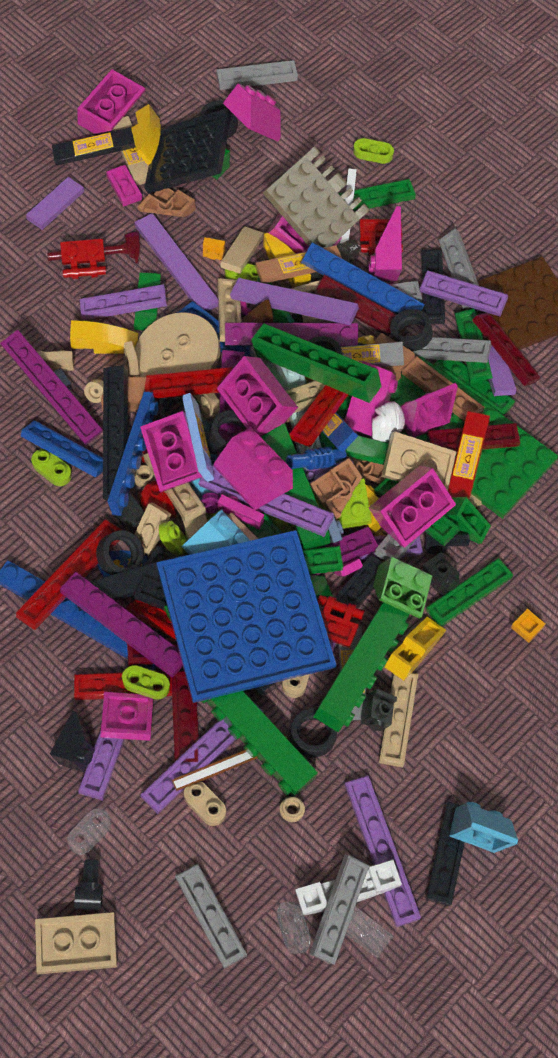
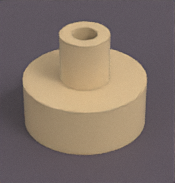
M94 379L85 386L84 393L89 401L93 403L101 402V396L103 395L102 380Z

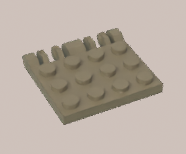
M314 146L263 194L308 246L314 243L321 248H326L338 241L370 209L363 204L355 212L353 211L362 201L359 197L354 199L348 206L344 199L352 194V188L350 187L341 196L338 194L347 182L339 173H336L329 181L325 179L334 170V167L332 165L328 166L322 174L318 171L316 167L324 163L326 158L321 156L312 164L311 161L320 153L317 147Z

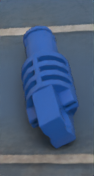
M332 447L314 448L306 450L303 454L288 455L286 457V464L291 469L304 467L308 470L337 466L336 463L343 461V459L347 458L346 451L332 450Z

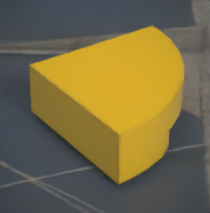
M372 335L358 338V343L367 345L375 343Z

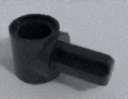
M425 532V550L430 554L443 553L448 549V546L467 547L470 543L468 533H457L443 546Z
M87 859L84 861L83 880L76 885L75 909H102L103 886L98 883V860Z

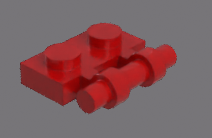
M390 219L359 220L360 241H368V244L360 245L361 253L374 254L378 245L376 241H380ZM401 224V241H402V224Z
M103 239L60 242L62 265L71 264V269H63V278L72 277V279H79V277L83 276L97 278L98 275H106L105 266L97 267V262H105ZM90 263V267L78 268V264Z
M320 595L317 601L318 604L325 606L324 610L321 611L329 641L351 648L359 628V624L353 623L351 620L353 617L362 620L365 611L356 608L357 605L351 603L347 605L336 601L337 598L329 596L328 598ZM333 610H336L341 613H344L345 615L342 619L340 617L331 615V612Z

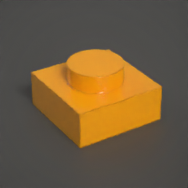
M204 237L203 257L212 260H222L225 256V241Z
M526 609L512 624L511 628L529 643L544 628L545 623L529 609Z

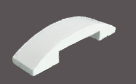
M394 860L369 867L357 902L402 885ZM335 880L322 884L318 882L295 889L303 915L325 911Z

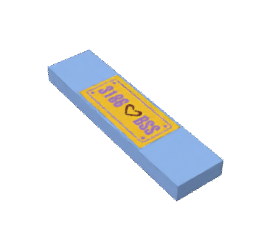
M191 393L183 395L182 398L197 468L205 481L209 482L214 480L215 477L199 405Z

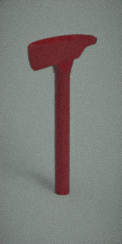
M139 232L125 234L124 239L126 243L104 246V255L128 254L129 257L135 259L136 264H139ZM61 251L47 252L48 261L62 260Z

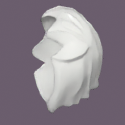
M388 402L375 409L378 416L372 418L373 440L388 442L390 441L391 433H400L404 428L405 418L403 410L396 402Z

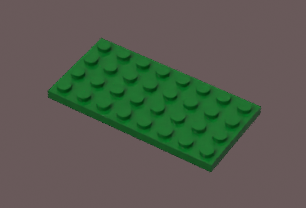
M418 356V358L453 384L456 383L458 388L484 406L482 414L490 416L489 425L513 423L424 357ZM401 373L396 392L392 393L390 401L396 402L401 407L407 401L421 398L426 392ZM452 412L450 423L434 430L464 428L465 422ZM518 426L520 446L482 450L471 493L484 506L502 519L558 460L556 453ZM403 428V430L400 433L408 436L405 429ZM427 433L415 437L416 439L428 442Z

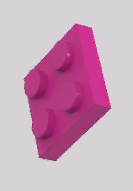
M104 692L100 737L150 741L153 699L140 694Z

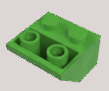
M391 557L379 565L373 586L378 600L420 619L423 615L432 575Z

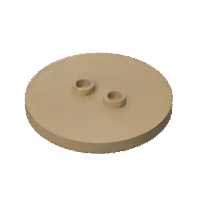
M174 313L156 320L145 329L135 347L140 377H146V375L215 369L220 357V341L216 331L207 320L191 313Z

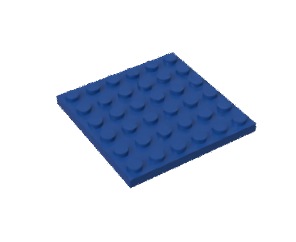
M296 530L156 563L193 703L336 667L335 658Z

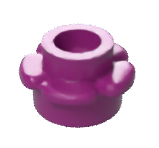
M206 493L202 496L201 502L206 508V513L213 514L219 511L218 501L220 496L218 494Z

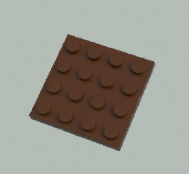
M543 256L478 281L481 287L508 295L501 316L491 315L519 350L558 335V279Z

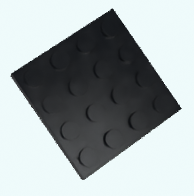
M228 108L161 128L159 145L152 163L149 164L144 186L148 194L221 174L231 120V113Z

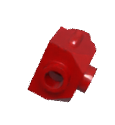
M157 481L147 483L139 492L143 511L145 512L149 503H154L171 513L170 518H176L175 506L165 491H159Z

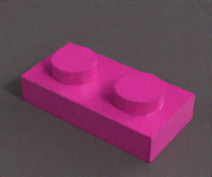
M126 165L106 171L107 178L123 207L142 200V194Z
M223 494L218 501V510H222L228 515L232 513L240 521L260 530L264 523V514H262L259 508L254 510L251 506L248 507L241 504V501L234 496L229 495L227 497Z

